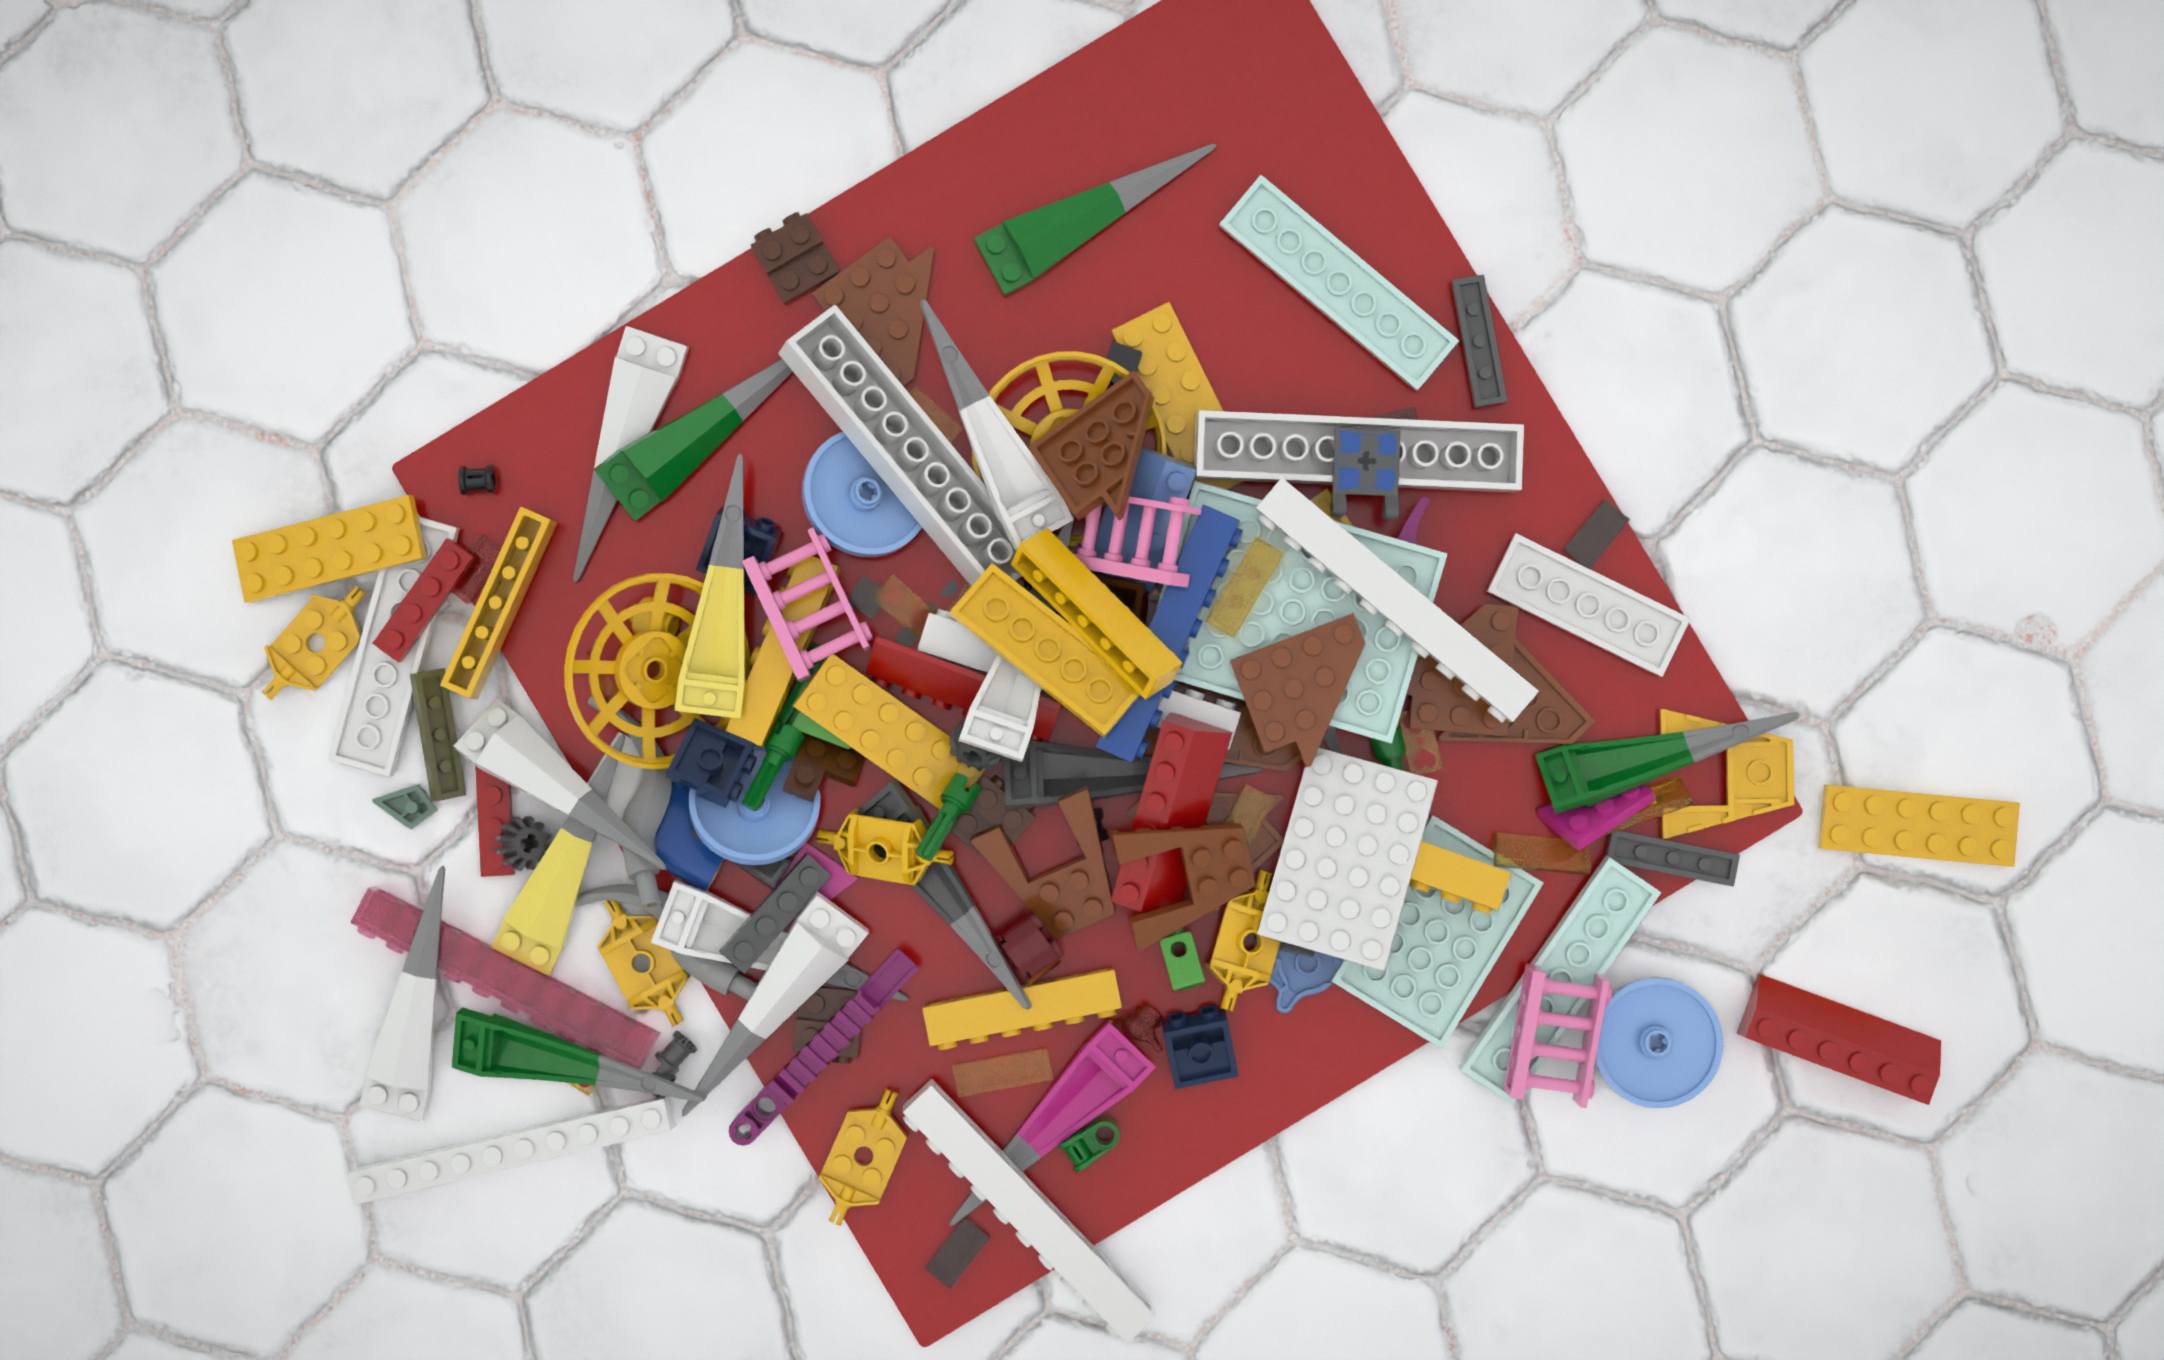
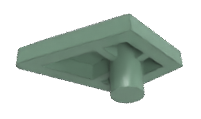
M420 784L372 799L374 804L410 830L438 811Z

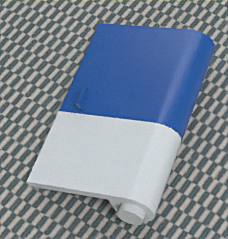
M618 732L610 745L611 747H613L618 737L623 735L622 733ZM625 735L626 738L621 752L640 757L632 739ZM606 754L603 756L602 760L600 761L594 773L587 782L588 785L591 782L594 775L596 774V772L598 771L603 761L605 760L607 756ZM618 761L605 803L622 819L628 803L636 793L642 780L643 768ZM672 780L669 805L655 837L656 854L665 863V871L698 889L708 891L721 868L724 858L711 851L705 844L691 835L694 827L689 814L690 787Z

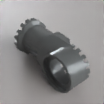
M677 1030L673 1034V1040L662 1052L658 1051L654 1055L661 1063V1066L655 1072H652L653 1075L671 1082L676 1080L675 1074L679 1071L678 1066L690 1053H695L698 1050L691 1040L687 1042L688 1038ZM652 1094L656 1098H659L661 1096L657 1094Z

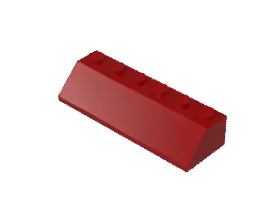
M878 636L875 638L866 669V674L871 675V681L877 685L889 689L891 683L903 687L901 693L918 700L921 694L933 698L932 705L950 711L952 705L964 709L962 716L967 717L970 706L986 678L985 675ZM1039 696L1030 741L1042 742L1043 738L1050 740L1062 707L1061 703Z
M1170 712L1163 720L1131 832L1139 828L1169 830L1170 827L1182 826L1183 829L1200 828V825H1205L1233 732ZM1180 847L1122 864L1110 902L1140 912H1149L1182 902L1187 881Z
M1758 973L1736 1034L1918 1102L1930 1104L1940 1077L1941 1040Z

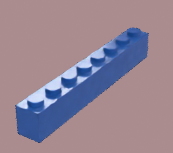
M1204 504L1201 508V515H1198L1176 564L1178 566L1177 572L1190 574L1188 588L1167 585L1149 625V629L1183 662L1180 669L1183 668L1190 653L1189 650L1185 649L1189 638L1196 639L1202 626L1203 620L1198 618L1203 606L1209 609L1215 597L1216 590L1212 589L1216 577L1223 578L1230 560L1225 558L1230 546L1233 548L1237 547L1243 530L1238 528L1240 520ZM1173 680L1171 684L1146 700L1140 695L1105 738L1100 736L1096 747L1131 763L1135 762L1136 757L1142 760L1150 741L1145 740L1150 727L1156 729L1163 714V711L1158 709L1163 697L1170 698L1176 681Z

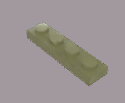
M445 668L410 674L431 801H441L466 795L460 754L453 746L457 742L449 689L440 686L446 673Z

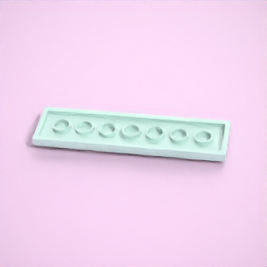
M1262 175L1258 177L1219 224V227L1415 391L1423 385L1459 342L1456 337Z
M1606 855L1530 964L1541 967L1546 972L1549 980L1593 986L1595 974L1604 975L1661 892ZM1524 973L1458 1066L1461 1071L1512 1105L1517 1099L1510 1098L1503 1089ZM1547 993L1545 996L1542 995L1540 1008L1544 1012L1575 1016L1587 998ZM1541 1024L1540 1027H1536L1534 1039L1537 1040V1043L1555 1045L1566 1028ZM1535 1056L1534 1059H1531L1529 1071H1531L1532 1075L1536 1073L1546 1057Z

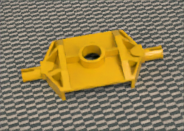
M355 585L353 590L341 601L311 594V600L270 646L266 645L264 647L275 675L273 680L261 691L262 694L267 695L268 699L273 700L284 686L288 687L289 685L317 691L359 644L362 630L356 618V609L354 607L367 593ZM315 634L322 635L325 640V646L320 652H314L309 645L311 637Z
M854 809L848 814L838 832L820 829L817 833V843L834 845V850L838 851L846 872L854 876L915 886L933 862L951 865L954 858L953 851L940 849L931 861H926L917 855L916 849L927 832L921 819H917L914 823L859 815L857 814L858 809ZM874 844L881 845L885 849L886 858H881L874 851Z
M1259 870L1255 888L1252 891L1240 894L1226 904L1210 964L1205 963L1204 965L1225 985L1224 989L1226 990L1220 1006L1222 1009L1234 1011L1238 993L1242 994L1244 990L1269 984L1281 941L1264 937L1257 933L1269 893L1267 890L1272 873ZM1254 933L1257 937V944L1254 949L1247 951L1244 948L1243 940L1247 934Z
M606 901L603 904L613 920L611 921L612 925L597 948L631 1009H659L664 1011L672 1027L683 1022L684 1019L675 1005V999L690 978V975L686 974L685 970L679 966L669 949L651 943L658 925L656 918L653 915H627L623 912L618 901ZM637 954H645L650 958L651 966L648 971L640 972L634 967L633 962Z
M886 1088L881 1102L876 1108L848 1110L819 1176L820 1181L835 1198L836 1202L828 1221L834 1223L838 1212H840L835 1225H842L844 1216L851 1206L879 1204L908 1137L891 1115V1109L898 1096V1093L893 1091L889 1102H887L891 1090ZM858 1148H870L873 1152V1160L867 1164L858 1162L855 1157V1152Z

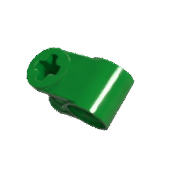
M1102 1116L1083 1129L1076 1131L1057 1146L1060 1150L1066 1152L1074 1164V1172L1078 1173L1117 1145L1120 1137V1126L1114 1118ZM1102 1126H1108L1114 1131V1137L1108 1141L1101 1140L1096 1134L1097 1129Z

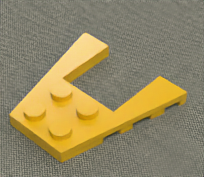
M1659 709L1660 735L1728 725L1666 709ZM1764 733L1726 749L1727 805L1661 806L1662 838L1667 839L1794 805L1793 739Z

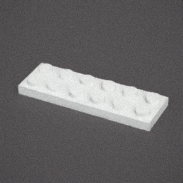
M1517 533L1513 535L1486 590L1487 593L1659 677H1663L1691 619Z

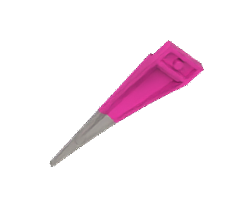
M1108 1020L1081 1047L1004 1148L1003 1152L1023 1172L1084 1125L1131 1093L1156 1068L1155 1064ZM972 1191L950 1219V1226L955 1225L984 1201H981Z

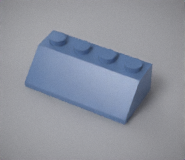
M1142 447L1129 496L1169 503L1170 497L1186 499L1197 470L1189 462ZM1130 503L1121 552V555L1124 556L1123 562L1131 563V557L1135 558L1143 505ZM1106 504L1098 526L1094 549L1097 551V557L1103 559L1104 553H1108L1114 521V513L1108 504ZM1160 508L1156 510L1148 560L1151 561L1150 567L1158 569V563H1162L1171 510ZM1103 573L1111 577L1145 583L1146 591L1152 592L1155 582Z

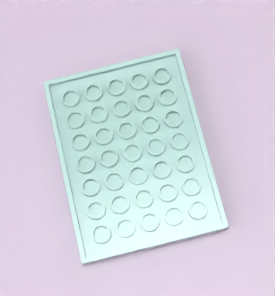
M1194 481L1189 497V507L1201 509L1204 504L1240 520L1238 528L1242 529L1243 533L1237 547L1233 548L1230 546L1225 558L1230 560L1223 578L1216 577L1212 586V589L1216 590L1215 597L1209 609L1203 606L1198 618L1203 620L1202 626L1196 639L1189 638L1185 649L1189 650L1190 653L1183 668L1179 669L1174 680L1244 700L1230 660L1354 613L1365 646L1329 726L1392 744L1418 653L1410 647L1413 641L1405 634H1402L1399 638L1384 625L1388 620L1378 612L1375 616L1367 612L1359 605L1362 599L1353 591L1347 595L1333 583L1336 577L1328 570L1322 574L1308 562L1311 556L1303 549H1300L1297 553L1283 541L1286 535L1279 529L1275 528L1271 531L1257 519L1261 514L1256 511V507L1262 500ZM1184 514L1175 565L1198 517L1196 514ZM1336 522L1432 603L1434 602L1447 553ZM1166 584L1163 585L1158 605L1167 587Z

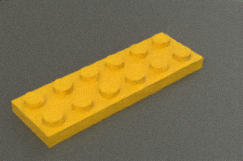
M1170 302L1111 330V333L1117 343L1142 352L1136 373L1154 397L1163 420L1166 444L1174 458L1189 462L1193 466L1195 413L1199 410L1223 411ZM1194 479L1189 491L1191 493L1194 481L1225 490L1244 481Z
M405 495L232 540L244 603H254L427 559L413 495Z
M993 563L950 611L952 618L1103 738L1107 736L1140 696L1073 626Z
M834 654L825 658L792 705L939 810L943 805L940 796L954 773L967 776L968 782L963 788L965 789L977 783L986 770L983 768L981 771H978L975 767L970 766L968 768L967 764L958 763L957 757L950 754V736Z
M1824 785L1818 848L2014 867L2020 803Z

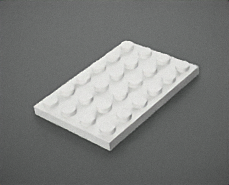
M1318 748L1311 766H1305L1257 934L1385 971L1438 780Z

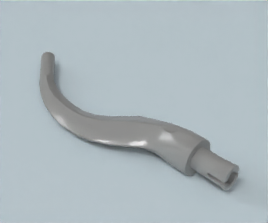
M591 696L587 704L600 711L593 696ZM621 709L616 713L618 717L627 723L641 727L638 721ZM628 733L639 756L643 757L642 737ZM655 741L656 757H664L662 750ZM668 768L642 769V780L622 817V820L655 854L656 833L669 805L672 780L666 778ZM622 847L628 878L636 880L642 908L648 909L659 906L661 901L655 875L660 872V868Z
M635 884L609 885L581 892L578 895L575 906L576 908L597 901L613 900L642 908L637 885ZM658 890L661 904L653 908L644 909L651 913L658 921L669 896L668 893ZM670 950L679 966L698 981L725 996L733 992L749 1000L758 985L741 975V971L734 964L684 955Z

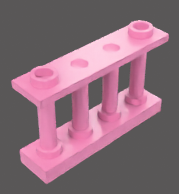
M1129 496L1124 517L1119 521L1114 515L1108 553H1104L1103 559L1098 558L1097 551L1094 550L1102 509L1101 504L1087 514L1082 548H1078L1077 554H1073L1092 571L1188 588L1190 574L1177 572L1178 566L1175 563L1184 513L1201 515V509L1189 507L1190 500L1170 497L1169 503ZM1130 503L1143 505L1135 558L1131 557V563L1123 562L1124 556L1121 555L1129 506ZM1160 508L1171 510L1163 560L1162 563H1158L1157 569L1150 567L1151 561L1148 560L1156 510Z
M814 528L807 530L812 542L768 563H765V561L759 563L752 556L742 561L799 682L812 677L809 669L814 667V663L858 642L861 643L865 651L872 649L868 641L874 639L866 621L859 623L828 558L827 553L832 551L825 535H818ZM819 554L826 569L825 572L779 593L778 590L772 592L768 580L773 579V574ZM830 583L833 584L840 601L795 622L793 620L786 622L781 611L786 608V604ZM845 612L847 613L854 630L808 652L806 649L800 651L795 641L800 638L799 634Z
M1525 965L1503 1089L1510 1098L1524 1100L1525 1090H1529L1531 1087L1573 1093L1572 1099L1579 1107L1587 1108L1588 1099H1592L1595 1090V1083L1592 1077L1605 1005L1610 1003L1612 997L1610 981L1603 975L1595 974L1593 986L1549 980L1546 972L1538 965ZM1547 993L1589 998L1590 1003L1587 1017L1544 1012L1540 1008L1542 995L1545 996ZM1543 1024L1585 1030L1582 1048L1537 1043V1040L1534 1039L1536 1027H1540ZM1535 1056L1579 1062L1576 1080L1532 1075L1531 1071H1529L1530 1061Z

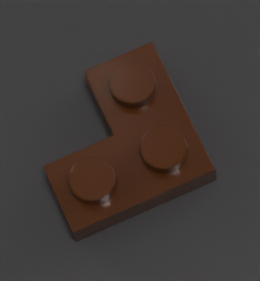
M805 733V738L797 752L782 791L813 803L824 776L855 787L865 762V757L854 750L846 749Z

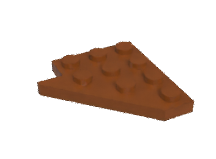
M1354 613L1230 660L1265 753L1296 742L1305 766H1311L1365 646Z

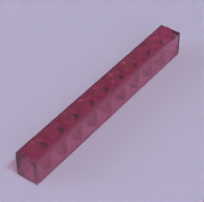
M374 886L367 889L350 923L357 926V932L365 937L375 939L377 936L387 942L385 946L390 950L403 954L404 951L409 953L423 910ZM441 920L438 968L444 971L443 976L455 983L464 981L472 985L471 990L474 993L485 998H489L491 995L501 1000L500 1005L511 1012L518 1013L519 1010L530 1015L529 1020L538 1026L546 1028L547 1025L558 1029V1035L565 1040L575 1043L577 1039L588 1045L586 1049L604 1056L606 1054L617 1061L640 1070L644 1067L661 1032L550 975L547 976L491 948V945Z

